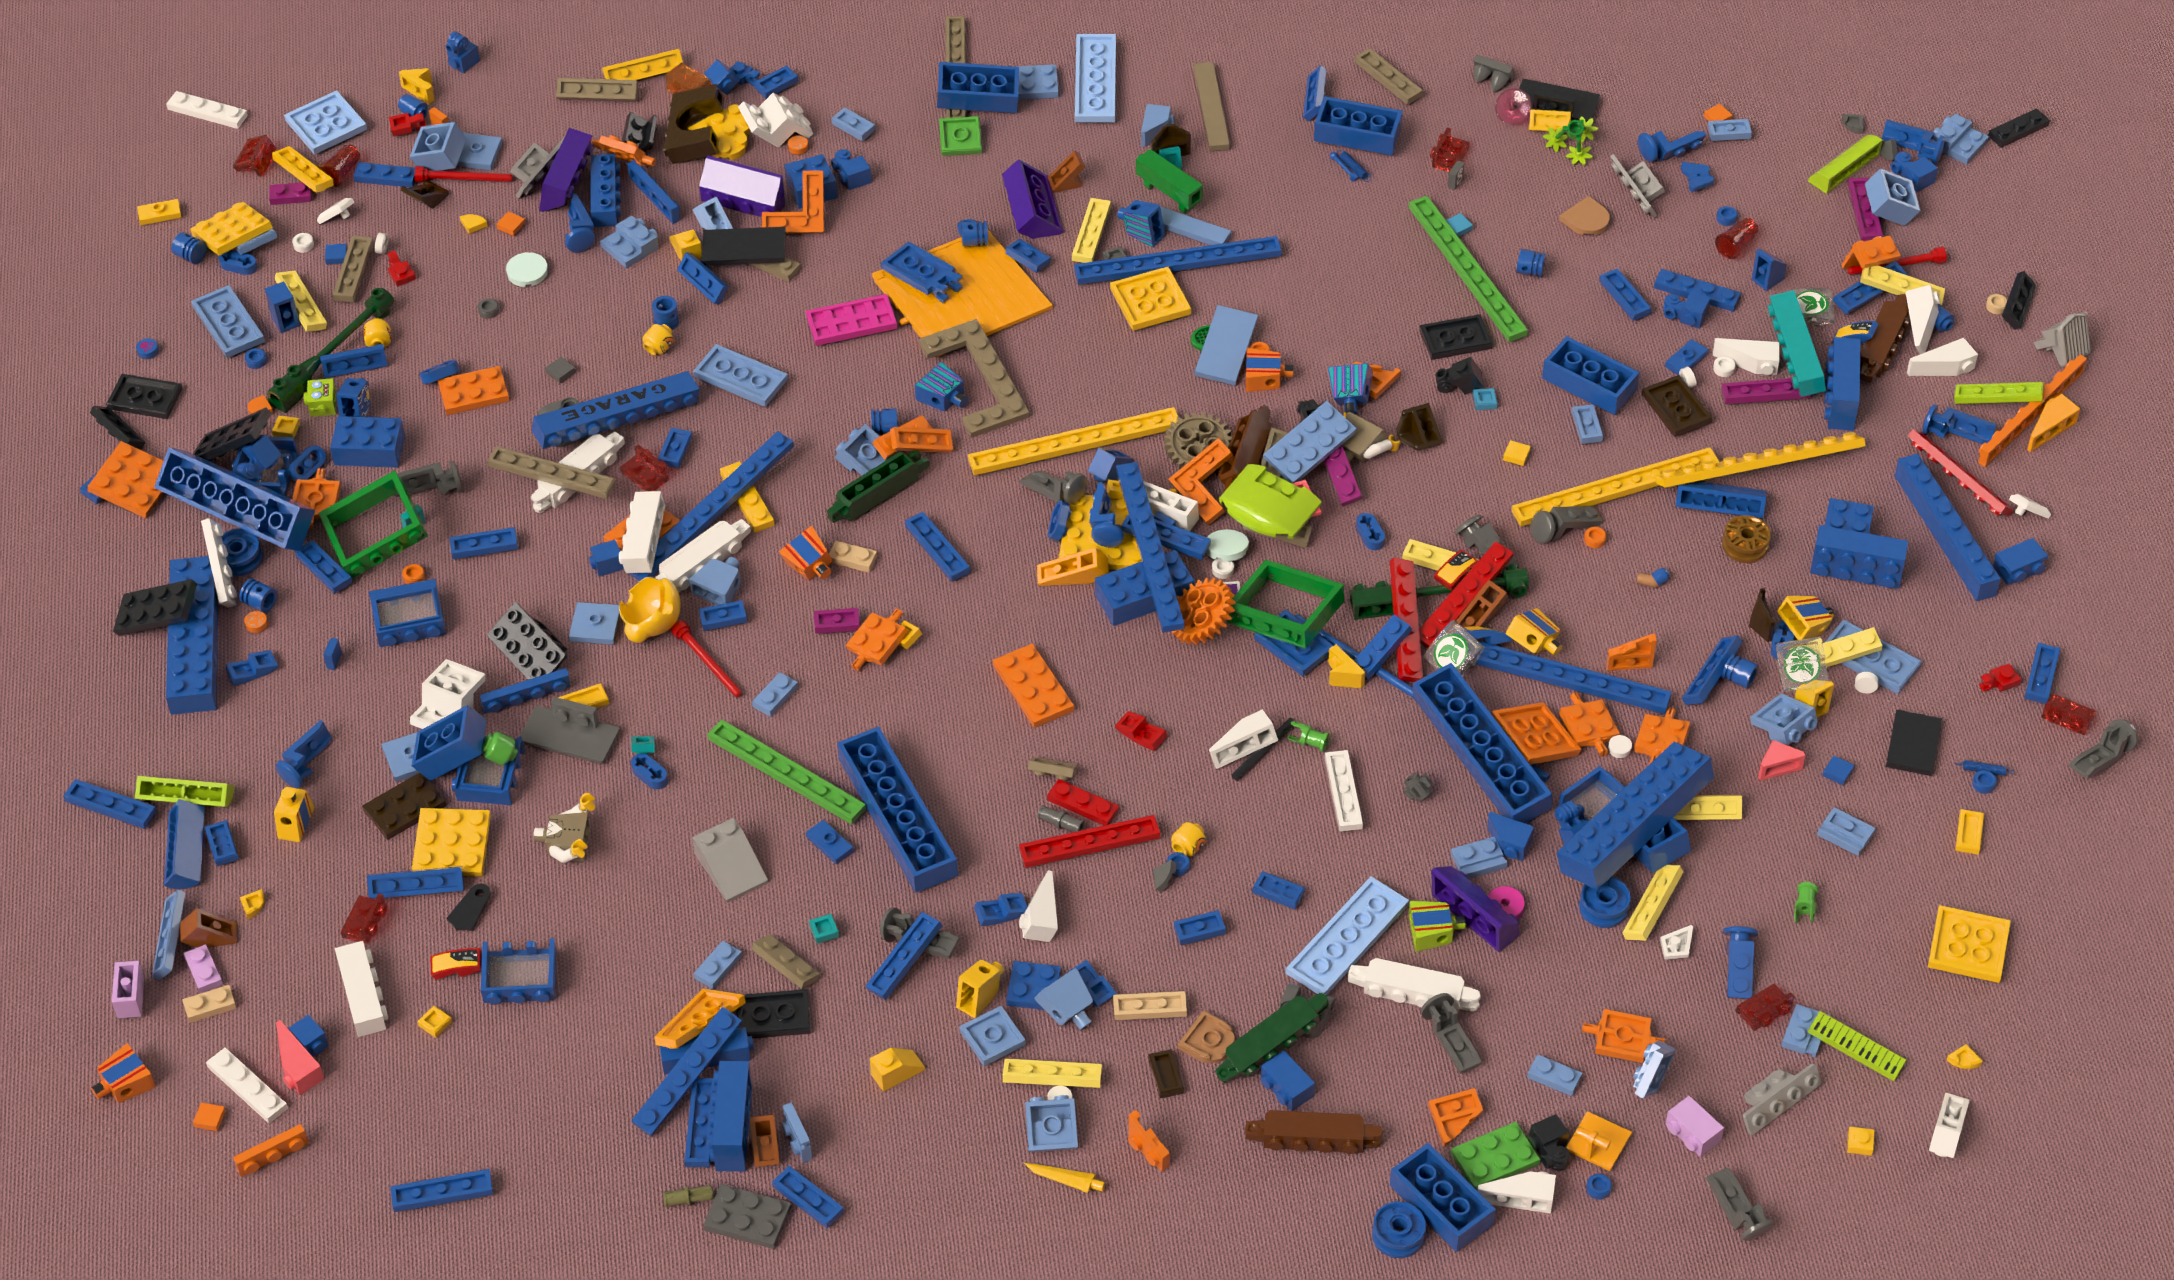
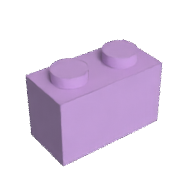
M139 961L115 962L112 1005L117 1018L142 1016L144 974Z
M1690 1096L1686 1097L1667 1113L1665 1125L1673 1135H1677L1685 1143L1686 1147L1690 1151H1694L1698 1156L1701 1157L1721 1142L1724 1127Z

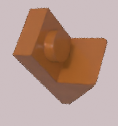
M1073 151L1048 176L1049 183L1054 192L1083 186L1078 175L1085 168L1080 153Z
M774 1114L749 1117L755 1167L780 1164Z

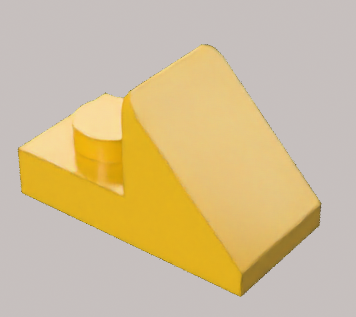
M411 69L399 72L401 87L427 104L435 101L430 69Z
M1337 644L1329 648L1328 662L1332 668L1329 675V685L1351 688L1364 687L1365 671Z

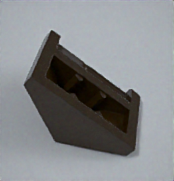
M1175 124L1163 126L1151 141V150L1158 155L1160 149L1177 146L1181 150V157L1191 154L1190 132Z
M424 181L422 185L414 187H401L402 192L431 209L436 207L449 194L448 190L430 181Z
M1429 403L1402 411L1396 428L1397 436L1401 442L1417 451L1443 443Z
M1760 588L1751 614L1749 627L1764 640L1771 642L1775 619L1771 618L1765 599L1766 590L1765 588Z

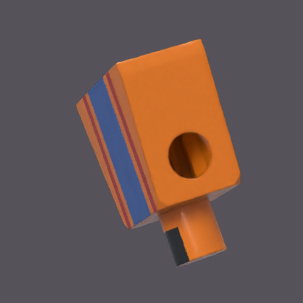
M1247 348L1246 392L1280 388V377H1293V365L1281 364V354L1279 352Z
M812 526L779 551L784 562L808 580L812 579L815 575H818L821 579H826L831 574V569L828 565L832 562V559Z
M127 1043L98 1066L97 1070L101 1081L92 1086L91 1090L98 1100L111 1093L117 1102H123L156 1086L149 1070Z

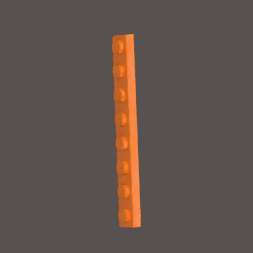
M2080 354L2075 360H2070L2062 372H2057L2050 384L2046 383L2044 385L2043 401L2029 402L2026 407L2022 406L2013 419H2008L2001 431L1997 430L1988 443H1983L1979 449L1980 457L1978 463L1986 467L2042 413L2049 399L2056 398L2084 373L2087 358Z

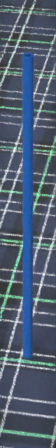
M1299 614L1295 615V617L1303 623L1306 622L1307 619L1303 618ZM1321 629L1318 633L1333 646L1337 644L1351 659L1355 660L1360 654ZM1382 667L1374 673L1413 698V687L1399 680L1398 677ZM1534 764L1530 765L1542 781L1547 782L1549 780L1550 774Z

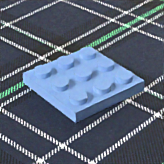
M337 90L284 115L285 121L314 155L367 130L366 123Z

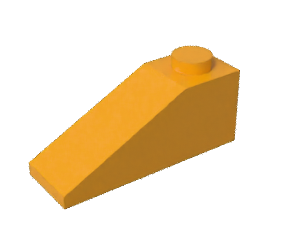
M2063 394L2049 399L2031 434L2027 450L2032 452L2075 425L2080 408Z
M1096 547L1037 565L1039 586L1090 584L1095 582L1096 577L1109 573L1108 558Z

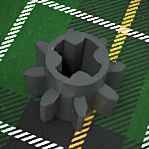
M1415 772L1405 779L1404 784L1406 787L1403 788L1405 790L1404 793L1410 800L1415 797L1418 801H1421L1431 793L1430 786L1432 781L1425 773L1420 776Z

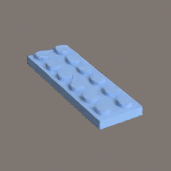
M1076 34L1075 122H1115L1116 34Z
M1370 877L1286 967V974L1313 992L1327 995L1348 973L1351 965H1355L1409 906V900L1375 878Z

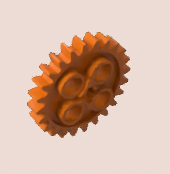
M1205 578L1203 583L1197 580L1196 586L1191 583L1188 591L1186 589L1182 590L1183 596H1176L1179 600L1178 604L1184 621V629L1172 631V634L1182 643L1186 642L1190 645L1193 642L1195 645H1198L1200 640L1206 643L1207 637L1214 639V633L1220 634L1221 626L1227 627L1225 621L1232 619L1229 613L1235 611L1232 607L1236 603L1232 599L1234 594L1221 580L1217 581L1215 578L1211 581Z

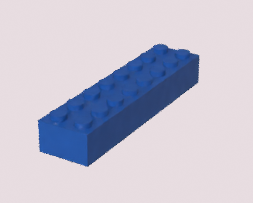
M168 447L154 486L155 489L284 549L301 551L315 510L188 451Z
M209 556L170 560L169 584L189 579L197 583L187 621L168 625L166 700L171 715L217 710L219 600Z
M1452 663L1413 683V698L1502 816L1526 823L1552 808V793Z
M878 726L837 742L838 759L863 803L866 804L868 812L914 892L917 893L958 876L955 855L880 727Z
M1677 742L1669 745L1556 852L1560 872L1598 890L1714 779L1711 757Z

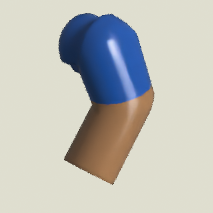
M1660 568L1650 575L1639 572L1636 583L1658 587L1668 580L1669 572L1665 568Z

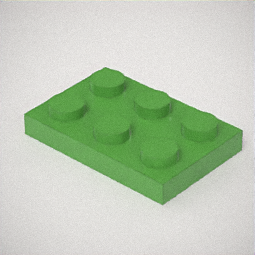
M1517 1122L1451 1148L1450 1153L1466 1180L1477 1191L1478 1185L1511 1177L1540 1165V1158Z

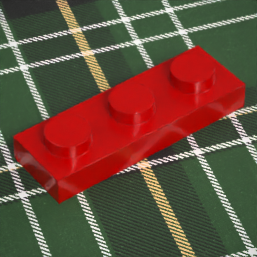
M1060 779L1057 780L1047 794V801L1103 826L1109 825L1119 812V805Z

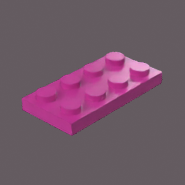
M887 294L805 311L815 346L897 329V322Z

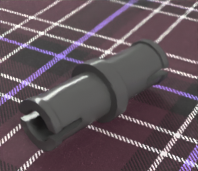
M1045 805L1040 807L1037 814L1038 819L1052 823L1058 829L1064 828L1077 832L1084 830L1085 821L1069 816L1063 810L1059 812Z

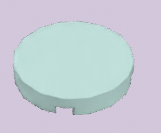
M525 252L517 254L509 260L506 266V273L509 281L514 285L526 287V285L531 284V286H534L546 278L548 266L546 260L541 255Z
M1218 530L1207 537L1211 539V545L1206 553L1213 559L1218 557L1226 562L1235 561L1245 556L1246 551L1249 549L1247 536L1236 530Z

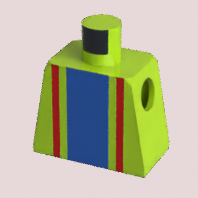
M1410 901L1408 915L1415 952L1450 944L1452 942L1453 930L1465 929L1464 915L1451 916L1449 904L1446 902Z

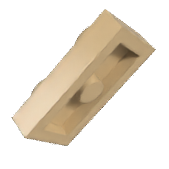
M835 541L829 555L833 564L870 573L877 558V551Z
M229 985L182 999L189 1023L236 1009Z

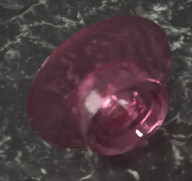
M1508 89L1501 93L1496 101V113L1507 124L1521 123L1530 114L1531 100L1527 93L1521 89ZM1517 103L1518 109L1512 111L1510 106Z

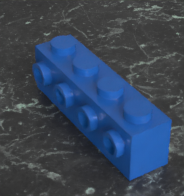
M615 154L591 155V218L594 227L615 226L618 224L617 217H621V207L617 205V203H621L620 190H617V188H621L620 176H617V174H621L620 162H616Z

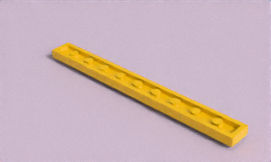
M1172 407L968 454V461L973 475H979L1165 432L1167 428H1170L1171 422L1176 423L1178 415L1175 408Z
M1855 432L1844 433L1843 437L1828 436L1824 437L1823 441L1809 440L1803 442V445L1800 446L1790 444L1783 446L1784 449L1780 450L1773 448L1765 449L1764 453L1761 454L1746 453L1741 458L1726 457L1722 462L1707 461L1702 466L1697 467L1696 465H1687L1683 467V470L1668 469L1664 470L1663 474L1655 475L1656 484L1666 488L1865 446V438L1856 435Z
M1711 447L1512 505V513L1520 527L1531 524L1533 516L1539 511L1550 512L1552 507L1596 505L1660 486L1656 484L1655 475L1663 474L1664 470L1675 469L1678 471L1683 470V467L1687 465H1696L1697 467L1702 466L1707 461H1716L1717 463L1719 460Z

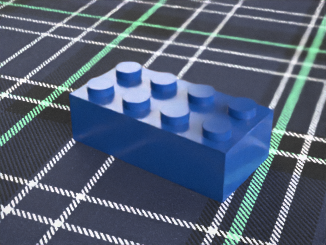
M939 62L937 108L1017 113L1019 67Z
M1324 96L1314 124V141L1393 156L1402 129L1403 111Z
M1566 336L1544 360L1542 379L1616 415L1637 390L1640 372Z
M1834 337L1833 345L1828 347V358L1830 360H1826L1825 373L1829 375L1825 377V387L1828 391H1825L1824 404H1827L1828 407H1825L1824 420H1828V429L1854 431L1860 395V339Z
M1819 525L1810 573L1899 589L1908 541Z
M1173 550L1164 553L1176 596H1183L1182 590L1186 589L1188 591L1190 584L1194 585V579L1177 551ZM1142 562L1095 578V596L1113 626L1156 611Z
M719 1061V1070L714 1071L716 1091L712 1092V1106H714V1112L710 1113L712 1133L708 1135V1148H711L710 1161L715 1162L716 1171L746 1172L749 1117L752 1100L749 1061Z
M1429 1143L1391 1169L1389 1185L1407 1203L1414 1205L1422 1212L1425 1221L1455 1252H1458L1494 1225L1496 1209Z

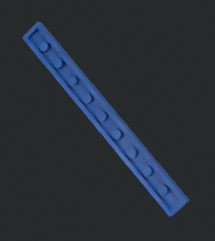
M1273 236L1074 264V272L1077 284L1080 285L1129 278L1164 267H1169L1172 272L1281 256V247L1278 237Z
M777 431L658 541L651 573H629V575L638 581L645 577H654L659 572L660 563L702 533L794 447V441Z
M1138 462L1116 465L1118 480L1162 633L1184 629L1183 617Z
M1464 638L1468 645V653L1464 662L1663 714L1666 713L1672 691Z

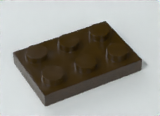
M1680 375L1642 389L1641 395L1674 437L1712 423V416Z
M420 772L362 805L365 814L387 840L419 822L420 808L442 809L447 806L446 800Z

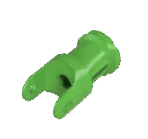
M1296 721L1291 722L1293 726L1301 729V738L1289 735L1287 736L1289 740L1304 746L1307 744L1319 748L1321 752L1325 751L1330 739L1329 732L1322 733L1312 729V726Z
M1801 882L1797 886L1799 896L1795 902V923H1798L1799 916L1802 914H1810L1811 922H1814L1817 907L1815 896L1819 891L1816 884Z

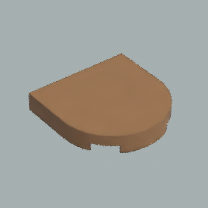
M1587 196L1562 213L1559 221L1580 235L1585 233L1593 234L1594 236L1603 233L1608 228L1610 216L1606 208L1590 196Z
M1203 1010L1179 1041L1177 1049L1201 1062L1217 1063L1227 1059L1225 1055L1226 1047L1235 1042V1036L1229 1024Z

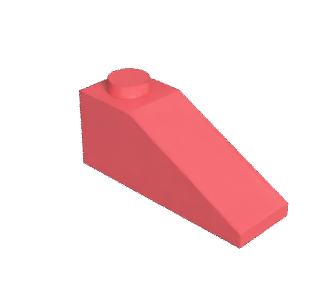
M279 1020L276 1022L282 1067L285 1074L283 1080L290 1090L294 1088L301 1095L324 1080L321 1066Z

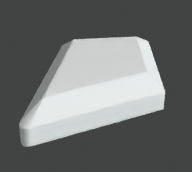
M345 198L335 203L319 215L318 223L321 224L339 213L343 219L350 216L346 208L354 203L353 199Z
M2016 494L2011 495L2009 499L2018 505L2015 513L2023 516L2026 510L2048 519L2051 516L2046 507L2028 497Z
M1692 925L1660 937L1664 959L1688 957L1693 931Z

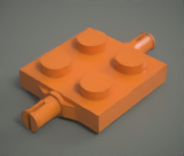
M601 135L600 140L594 138L592 141L594 147L602 149V151H606L609 154H615L616 158L628 162L635 160L638 165L646 168L648 165L655 166L656 164L655 158L646 156L645 152L640 150L638 145L633 142L627 141V143H624L612 135H609V138Z
M324 468L317 469L316 478L309 480L297 479L292 500L315 510L309 527L310 530L313 529L314 520L321 519L319 512L338 502L341 490L340 481L324 479L326 474Z
M896 608L889 618L871 613L845 645L848 651L858 655L857 659L851 664L854 670L859 671L865 662H874L882 666L908 633L906 627L896 623L903 615L901 610Z
M1575 692L1572 693L1570 698L1574 705L1562 707L1559 712L1570 736L1579 747L1595 746L1599 756H1606L1609 751L1604 743L1610 741L1612 737L1620 735L1602 699L1583 702L1578 692L1576 694Z
M1671 707L1667 708L1665 717L1649 714L1644 716L1634 750L1637 753L1649 755L1651 757L1649 764L1673 742L1685 745L1690 730V721L1674 719L1676 714L1674 708L1672 710Z
M1604 1009L1602 1019L1598 1025L1583 1022L1582 1032L1596 1035L1595 1054L1643 1063V1055L1649 1044L1657 1041L1665 1043V1038L1651 1036L1650 1025L1652 1018Z

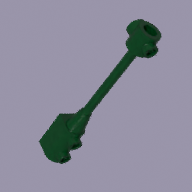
M384 288L373 289L371 296L364 303L366 310L316 356L309 358L301 364L289 366L286 375L273 381L274 386L267 391L269 404L287 413L307 392V381L312 380V376L321 365L320 356L331 354L372 315L379 319L386 318L390 314L389 308L394 304L393 296Z
M1517 564L1508 565L1506 570L1502 571V577L1495 578L1492 581L1499 587L1503 586L1504 591L1510 592V595L1515 598L1524 596L1529 589L1526 568H1519ZM1379 581L1375 584V587L1366 588L1365 584H1357L1353 587V590H1350V605L1354 620L1394 615L1392 587L1386 581ZM1443 585L1423 588L1416 587V599L1422 596L1451 593L1452 591Z

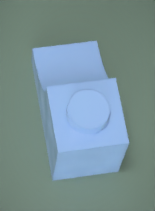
M717 197L693 209L702 228L706 230L733 229Z

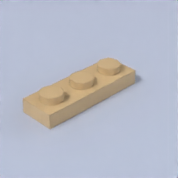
M1185 991L1113 995L1115 1020L1187 1017Z

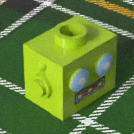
M333 378L307 381L304 404L308 405L310 417L336 415L337 393Z

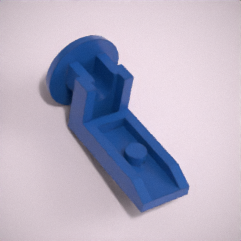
M1886 120L1882 135L1884 141L1896 139L1897 145L1919 151L1917 154L1918 158L1925 156L1932 159L1934 165L1940 160L1945 144V137L1940 135L1938 141L1932 140L1934 132Z
M1662 131L1651 136L1647 133H1642L1638 136L1637 144L1645 160L1653 162L1658 157L1662 162L1673 156L1680 157L1689 149H1698L1702 146V142L1707 134L1705 131H1695L1669 143Z
M573 194L568 211V216L571 220L569 221L571 232L565 235V246L573 253H580L588 250L595 241L594 224L591 216L585 210L583 202H581L577 194Z
M1933 404L1925 417L1922 432L1925 435L1931 431L1936 433V436L1944 438L1947 432H1951L1979 443H1988L1995 433L1997 424L1947 407L1945 412L1940 414L1937 413L1938 405Z
M1100 482L1097 484L1096 492L1093 494V507L1089 513V523L1092 527L1091 536L1093 541L1100 546L1116 547L1122 543L1124 534L1121 526L1115 525V514L1110 513L1112 502L1103 483Z
M322 720L317 722L282 753L284 761L279 760L276 764L279 776L293 788L299 789L303 786L302 779L307 778L313 773L312 769L305 767V765L319 754L332 739Z
M1745 926L1726 927L1723 929L1722 934L1730 936V940L1727 943V997L1752 999L1754 941H1750V937L1758 936V930Z

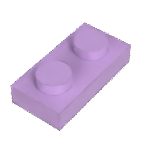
M206 944L183 953L200 994L223 985Z

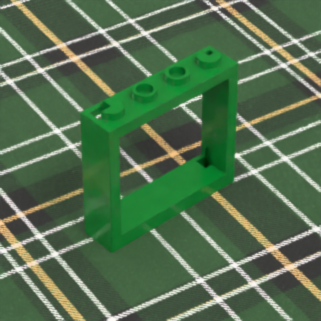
M395 470L319 512V516L340 563L352 579L429 536L403 480ZM399 493L412 523L356 555L347 558L334 528Z
M1265 559L1232 598L1236 602L1232 605L1235 611L1229 613L1232 619L1227 620V623L1306 649L1343 604L1344 584ZM1268 580L1325 598L1304 624L1247 606Z

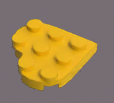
M730 105L728 108L723 109V112L715 113L688 128L689 131L712 126L719 139L717 154L711 156L735 160L745 154L748 145L747 135L750 134V128L738 108L739 105Z

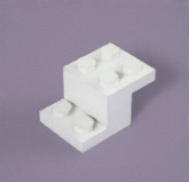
M772 93L758 108L744 101L738 106L751 132L778 148L794 132L807 139L813 134L810 122L802 114L803 109L796 103H790L784 96L780 97Z
M446 659L422 683V705L410 717V724L423 729L466 705L473 708V693L485 682V674Z

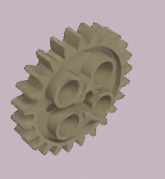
M1194 411L1192 417L1185 413L1184 420L1177 417L1176 423L1171 422L1170 428H1167L1164 438V450L1167 451V458L1172 457L1171 464L1178 463V470H1180L1218 438L1228 448L1232 436L1231 429L1226 430L1227 423L1220 425V418L1213 420V414H1210L1207 418L1204 412L1197 416Z

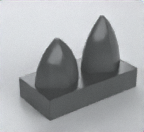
M1477 54L1473 60L1475 81L1480 82L1489 75H1492L1491 88L1493 92L1501 89L1507 81L1512 82L1515 76L1513 67Z

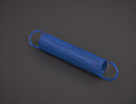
M1346 151L1340 154V159L1365 181L1364 179L1370 174Z
M1964 760L1963 764L1954 763L1956 765H1964L1963 770L1975 772L1985 770L2002 776L2006 775V770L2013 771L2006 769V766Z

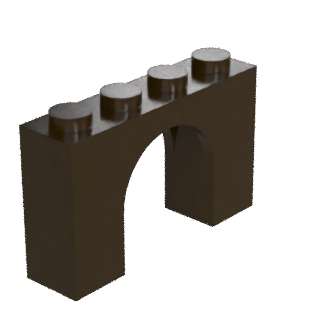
M717 84L672 95V102L669 105L670 115L667 118L668 129L665 132L666 142L663 146L664 154L666 157H669L672 164L717 154L719 139L712 126L685 131L687 126L697 118L723 112L725 97Z

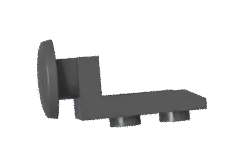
M449 461L450 469L444 471L440 462L398 473L409 494L435 487L438 488L440 494L456 488L457 492L462 491L461 477L454 461Z
M1034 471L1020 479V483L1056 502L1062 500L1069 504L1077 503L1083 497L1087 488L1086 476L1082 473L1074 474L1070 471L1066 472L1065 480L1054 478L1042 471Z
M1593 506L1552 507L1550 512H1537L1531 520L1530 528L1534 540L1538 543L1546 544L1551 539L1559 540L1566 528L1596 527L1601 525L1603 520Z
M1481 514L1467 519L1454 531L1456 536L1462 535L1465 539L1464 543L1468 548L1475 544L1482 555L1488 551L1495 541L1506 547L1489 523L1480 527L1477 522L1483 518ZM1513 557L1503 570H1506L1508 565L1517 564L1519 566V564Z
M2125 719L2113 720L2108 728L2104 729L2099 744L2078 755L2070 763L2069 767L2088 779L2121 759L2123 752L2131 751L2136 747L2138 734L2135 727Z
M889 908L882 917L880 935L886 942H893L896 938L899 942L915 920L910 914L903 913L902 915L899 908ZM939 930L922 953L950 959L960 939L951 933Z
M1441 993L1425 1002L1421 1008V1014L1426 1020L1432 1019L1434 1034L1458 1072L1462 1074L1481 1065L1482 1062L1477 1051L1458 1023V1012L1452 1006L1454 998L1448 993Z
M1729 1168L1706 1177L1734 1231L1745 1227L1746 1231L1740 1235L1743 1241L1755 1239L1774 1226L1773 1219L1767 1220L1763 1214L1765 1211L1760 1203L1754 1207L1751 1206L1738 1180Z

